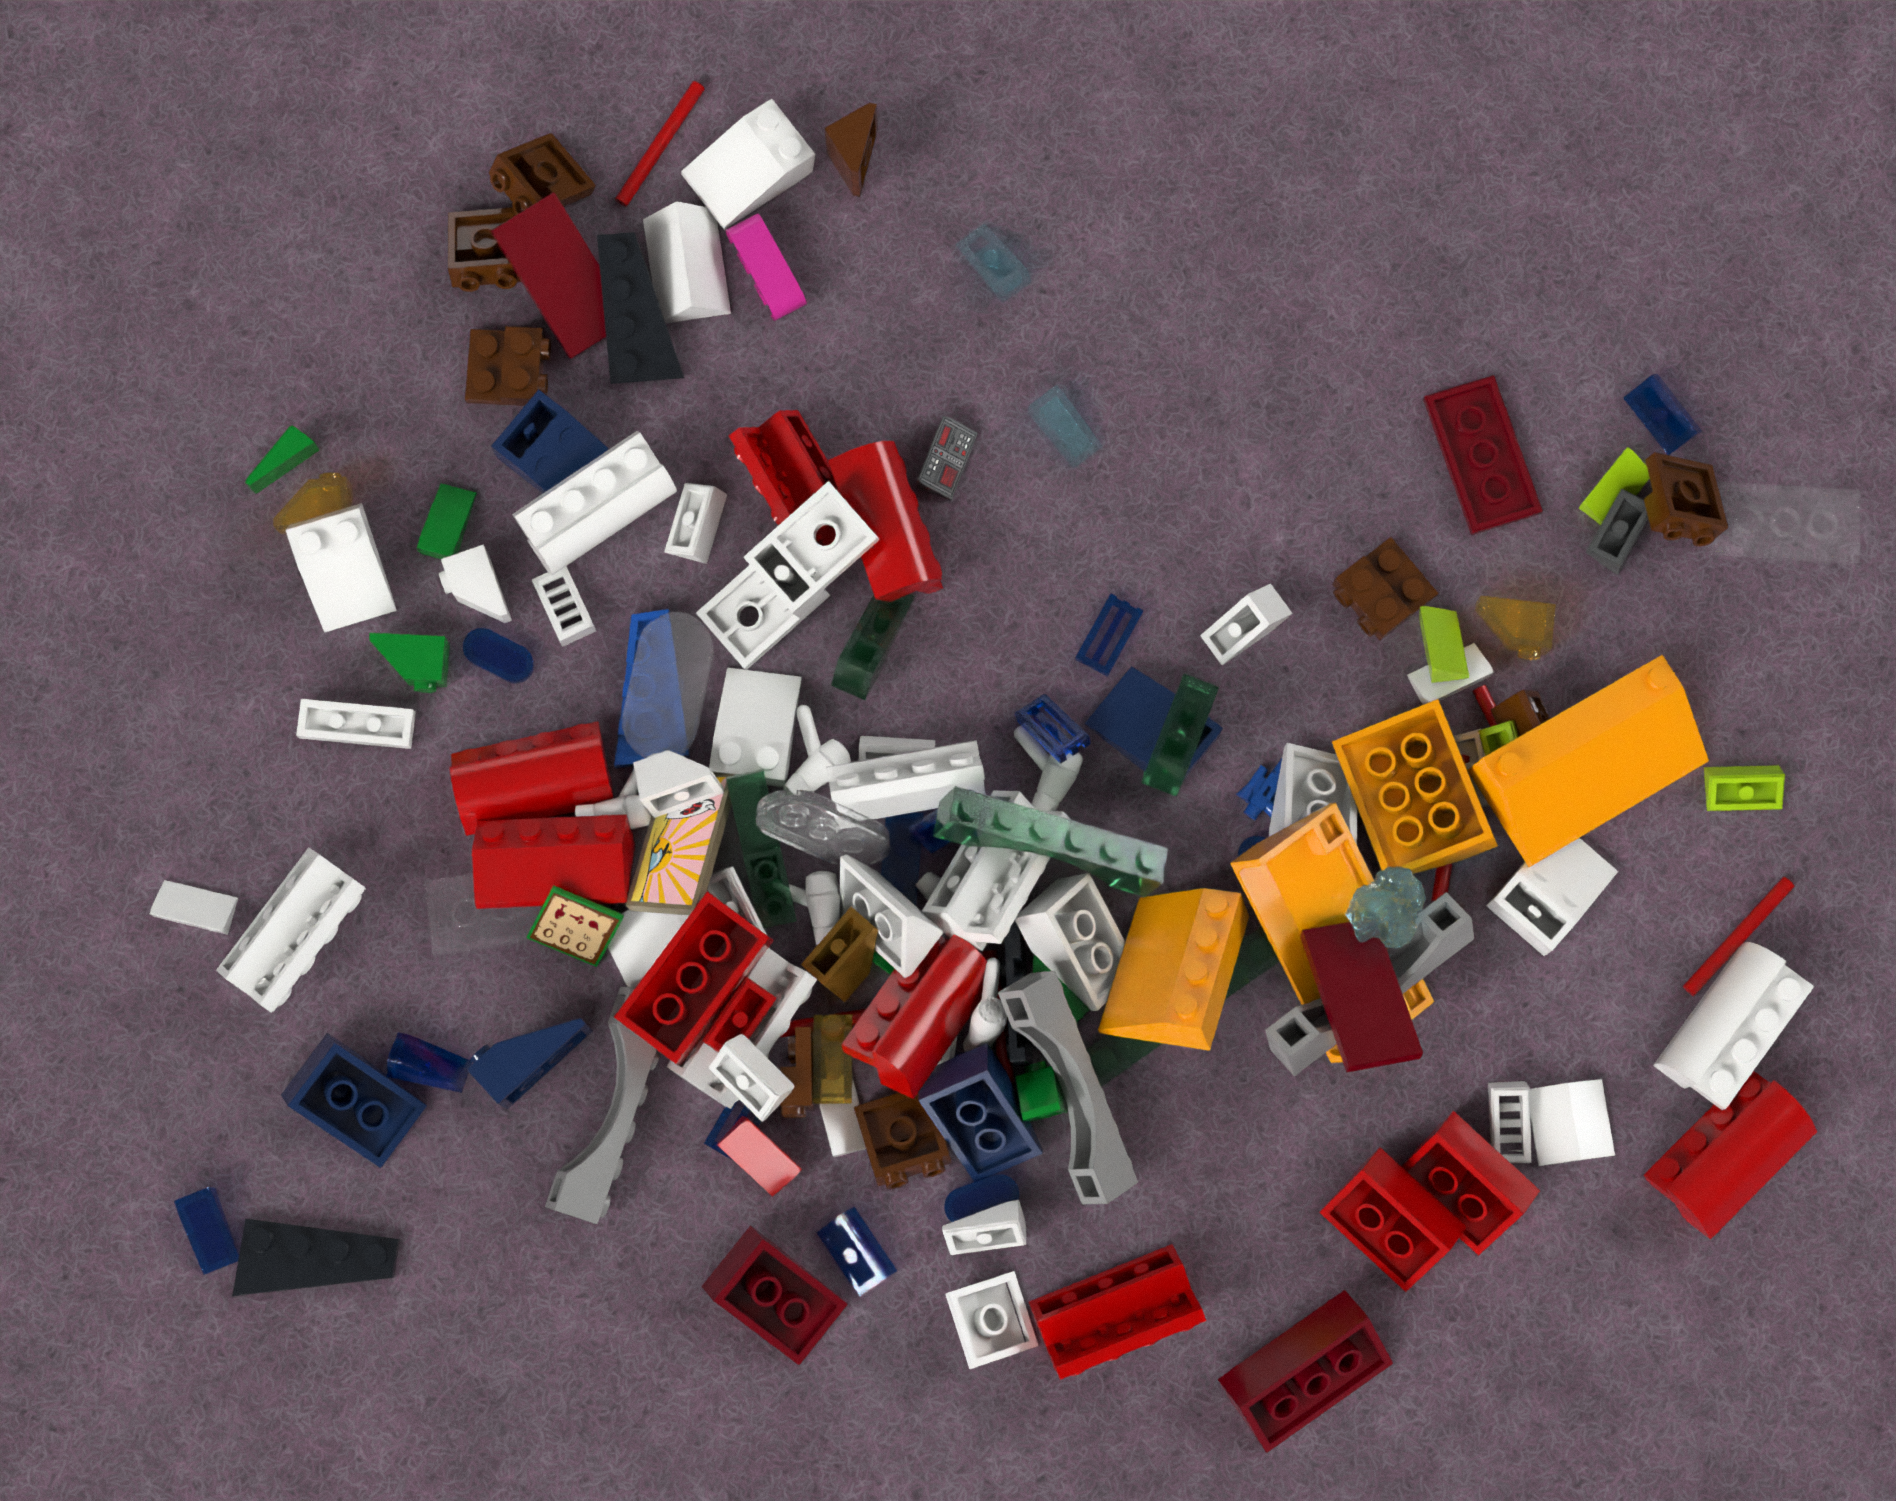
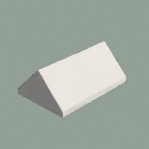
M676 201L643 219L652 284L665 323L731 314L718 223L708 208Z
M847 854L840 857V917L850 907L854 908L878 929L874 950L904 978L911 976L944 931L876 870Z

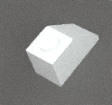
M484 544L441 559L445 571L439 572V577L446 594L452 592L458 602L503 623L512 621L489 553Z
M1269 584L1247 594L1200 636L1220 664L1224 665L1272 632L1293 613L1274 587Z
M670 750L654 753L647 758L633 762L640 801L654 818L724 793L722 784L710 768Z

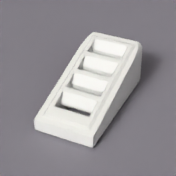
M567 566L554 575L547 572L532 579L562 647L596 632ZM561 577L564 578L565 584L545 592L544 585ZM568 590L570 591L571 596L553 604L550 603V598ZM575 602L577 608L556 616L555 611ZM581 615L583 620L562 629L561 623Z
M1525 1081L1488 1083L1491 1146L1500 1153V1143H1522V1150H1509L1522 1152V1154H1504L1502 1156L1510 1163H1531L1529 1085ZM1499 1096H1519V1102L1499 1103ZM1520 1111V1118L1500 1119V1112ZM1521 1127V1134L1500 1135V1128Z

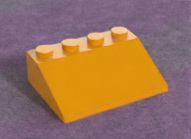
M1438 699L1332 741L1386 881L1462 861L1498 847Z
M1201 888L1140 897L1098 1028L1099 1033L1210 1051L1249 919L1241 893Z

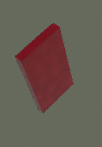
M552 192L490 231L569 359L606 337L600 265L555 192Z
M1492 375L1424 396L1423 401L1471 535L1542 514L1543 510L1495 376Z
M1376 918L1302 930L1300 938L1346 1073L1421 1059L1423 1050Z

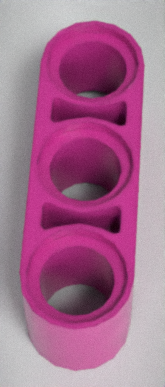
M758 213L725 230L731 244L734 243L738 251L737 256L747 274H751L755 282L754 287L764 305H768L773 321L807 305L798 282Z

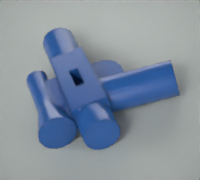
M1282 758L1267 779L1264 776L1268 770L1260 765L1250 781L1236 793L1238 797L1249 803L1243 813L1256 821L1263 810L1270 818L1272 816Z

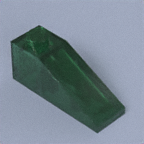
M908 594L892 602L875 599L873 595L838 658L831 686L866 700L882 670L915 596Z
M1183 674L1141 783L1177 797L1217 695L1218 686Z

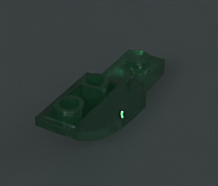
M764 769L726 777L756 914L763 928L796 922L794 903Z

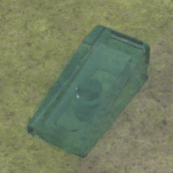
M985 224L956 244V247L1002 303L1031 283L1028 269ZM984 235L982 239L990 243L974 254L971 251V247L968 248L967 246L971 243L973 244L974 241Z
M1057 385L1028 406L1029 416L1073 469L1103 447Z

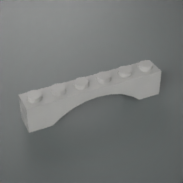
M1447 892L1418 913L1405 931L1387 949L1402 994L1474 940L1472 918ZM1321 998L1296 1006L1265 1030L1270 1050L1293 1076H1296L1337 1044Z
M1055 970L1029 973L998 992L1012 1029L1024 1035L1042 1052L1061 1084L1068 1106L1071 1126V1152L1068 1171L1081 1203L1108 1204L1138 1183L1132 1162L1127 1155L1119 1135L1118 1126L1112 1117L1104 1091L1099 1084L1090 1055L1086 1051L1077 1028V1022L1071 1013L1062 984L1058 980Z
M620 987L608 1021L617 1060L616 1086L610 1109L601 1128L589 1145L572 1161L557 1170L545 1205L546 1208L598 1224L599 1218H603L608 1211L611 1199L608 1192L612 1180L615 1181L621 1173L623 1159L620 1156L623 1147L633 1137L636 1127L633 1118L637 1106H642L646 1099L648 1085L645 1083L649 1071L656 1067L660 1057V1052L614 1018L634 989L630 987Z

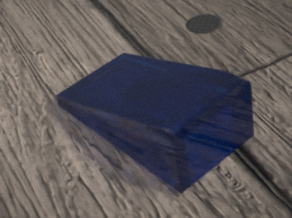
M398 1032L388 1055L387 1077L462 1093L469 1076L467 1069L472 1065V1062L417 1037Z
M208 1187L174 1201L179 1218L203 1275L238 1262L239 1253L216 1188Z

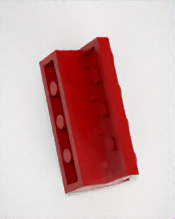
M779 410L759 427H739L729 435L735 446L734 452L737 458L746 465L753 477L752 483L755 489L764 496L771 508V516L778 525L828 481L838 491L829 462L798 410ZM829 525L822 526L816 533V541L822 546L830 545L836 537L834 527Z
M879 441L866 444L829 459L828 462L839 493L880 539L861 556L875 599L892 602L915 591L930 594L943 589L940 581L942 580V569L934 557L930 545L929 532L920 517L918 500L910 488L906 476V465L898 453L895 441Z
M598 721L578 724L574 727L551 732H542L520 739L506 740L497 744L466 749L451 754L452 766L449 769L452 788L466 836L475 834L477 821L549 818L575 812L576 805L595 804L614 798L611 776L605 758L602 733Z
M955 934L950 939L940 936L911 976L904 978L896 969L893 970L841 1044L843 1052L876 1067L882 1085L914 1099L980 1003L987 960L974 946Z
M1753 1071L1725 1110H1721L1716 1105H1713L1644 1174V1177L1655 1189L1675 1203L1680 1214L1688 1223L1711 1240L1817 1133V1129L1806 1110L1785 1088L1774 1080L1770 1083Z
M1173 1244L1029 1301L1045 1347L1060 1380L1069 1376L1079 1375L1086 1369L1103 1362L1116 1360L1123 1354L1143 1346H1151L1160 1339L1178 1332L1188 1331L1195 1325L1206 1321L1203 1309L1191 1289L1185 1268Z

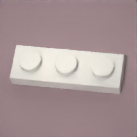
M301 699L296 736L300 739L411 749L416 712L413 709Z

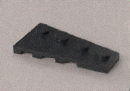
M635 232L597 235L610 384L685 378Z
M1015 920L1010 927L1009 933L1000 944H1005V960H1001V977L1003 983L1007 982V987L1027 975L1025 940ZM1007 1017L1009 1036H1006V1050L1008 1059L1017 1067L1033 1064L1032 1042L1024 1035L1012 1029Z
M245 1218L232 1296L394 1278L400 1239Z

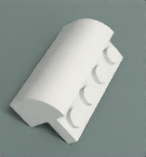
M636 431L512 515L529 539L527 540L545 569L551 575H554L676 493L677 490L665 467L659 463L642 434Z
M977 740L826 767L837 826L986 800L983 781L985 777Z
M993 790L922 912L942 929L945 935L951 938L955 934L966 940L977 950L983 951L987 943L1001 944L1004 937L1009 933L1010 927L1022 906L1027 902L1030 892L1040 875L1044 872L1056 847L1062 841L1063 835L1071 823V819L1063 811L1036 810L1020 791Z
M308 847L216 971L226 980L251 996L262 1007L271 1013L272 1011L274 1012L278 1006L284 1004L289 998L292 986L298 978L310 970L314 964L315 956L322 946L334 938L338 931V925L347 913L352 912L357 907L362 898L361 894L366 888Z
M1745 942L1734 953L1653 1066L1684 1089L1688 1087L1693 1088L1718 1108L1725 1110L1814 986L1785 965L1786 960L1758 944Z
M770 948L767 949L747 976L777 998L749 1039L767 1058L777 1039L788 1030L791 1018L799 1006L810 997L812 987L817 981L807 971L789 963ZM700 1040L682 1065L675 1064L670 1060L666 1066L668 1069L725 1107L731 1109L734 1103L740 1100L708 1068L718 1052Z

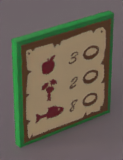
M553 885L526 938L597 967L620 926L624 915Z

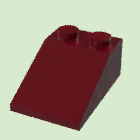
M751 1225L702 1285V1288L715 1303L798 1365L802 1363L848 1305L846 1301Z

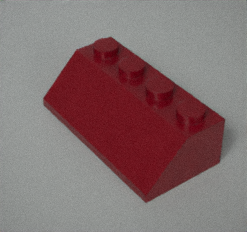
M1344 1290L1270 1343L1264 1345L1243 1362L1230 1369V1371L1218 1378V1381L1264 1451L1268 1453L1391 1366L1393 1362L1369 1317L1347 1291Z

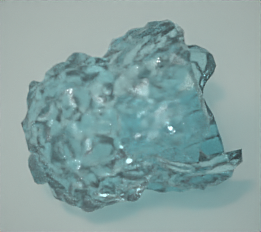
M1396 866L1386 867L1384 871H1378L1374 881L1357 888L1345 912L1346 917L1352 923L1357 940L1359 942H1366L1371 938H1379L1386 948L1395 949L1402 948L1404 944L1410 943L1417 930L1415 920L1418 918L1417 913L1422 911L1423 903L1426 899L1423 884L1418 878L1413 876V872L1410 869Z

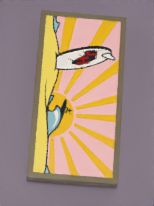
M713 773L724 788L723 794L656 818L651 817L627 898L626 906L630 911L677 915L691 914L708 889L738 779L734 774Z

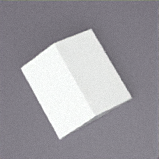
M1602 1079L1530 1089V1119L1538 1166L1615 1156Z
M1014 1271L945 1294L969 1369L1039 1346ZM1006 1282H1007V1284H1008V1287H1009V1290H1010V1293H1011V1296H1012V1299H1013V1302H1014V1305H1015V1308H1016V1311H1017V1314H1018V1318H1019V1321H1020V1324H1021V1327H1022V1330H1023V1333H1024L1026 1342L1024 1341V1337H1023V1334H1022V1331H1021V1328H1020V1325H1019V1322H1018V1319H1017V1316H1016V1313H1015V1310H1014V1307H1013V1304H1012V1301H1011V1298H1010V1295H1009V1292H1008V1288H1007Z

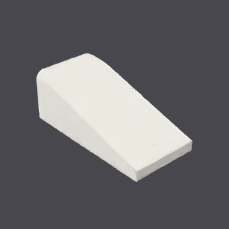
M1019 1200L999 1204L942 1226L950 1255L1026 1245V1223Z

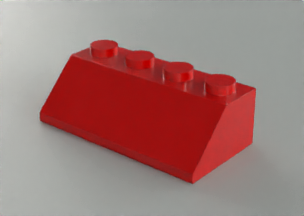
M627 814L477 821L472 846L476 909L542 906L553 885L597 904L627 903L636 845Z
M707 891L614 1018L675 1064L682 1065L718 1017L743 978L750 974L774 940Z

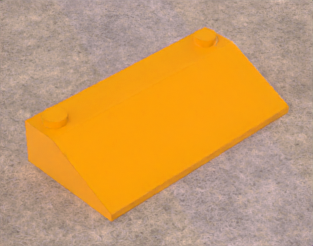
M1661 655L1486 755L1467 771L1528 867H1531L1704 765L1709 759L1684 688L1664 656Z
M1336 802L1324 806L1260 841L1230 863L1301 1005L1321 998L1300 938L1302 930L1375 917L1386 949L1401 935ZM1423 979L1403 993L1411 1019H1414L1434 1002ZM1337 1044L1326 1052L1331 1063L1343 1062Z

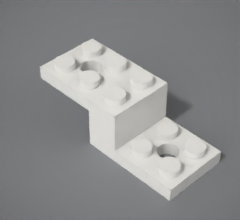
M828 481L744 556V559L750 565L698 610L696 614L740 665L747 670L831 596L825 588L880 539ZM825 525L834 527L836 531L835 540L827 546L819 545L816 541L818 529ZM753 606L758 610V621L753 626L745 627L740 622V613L744 608Z

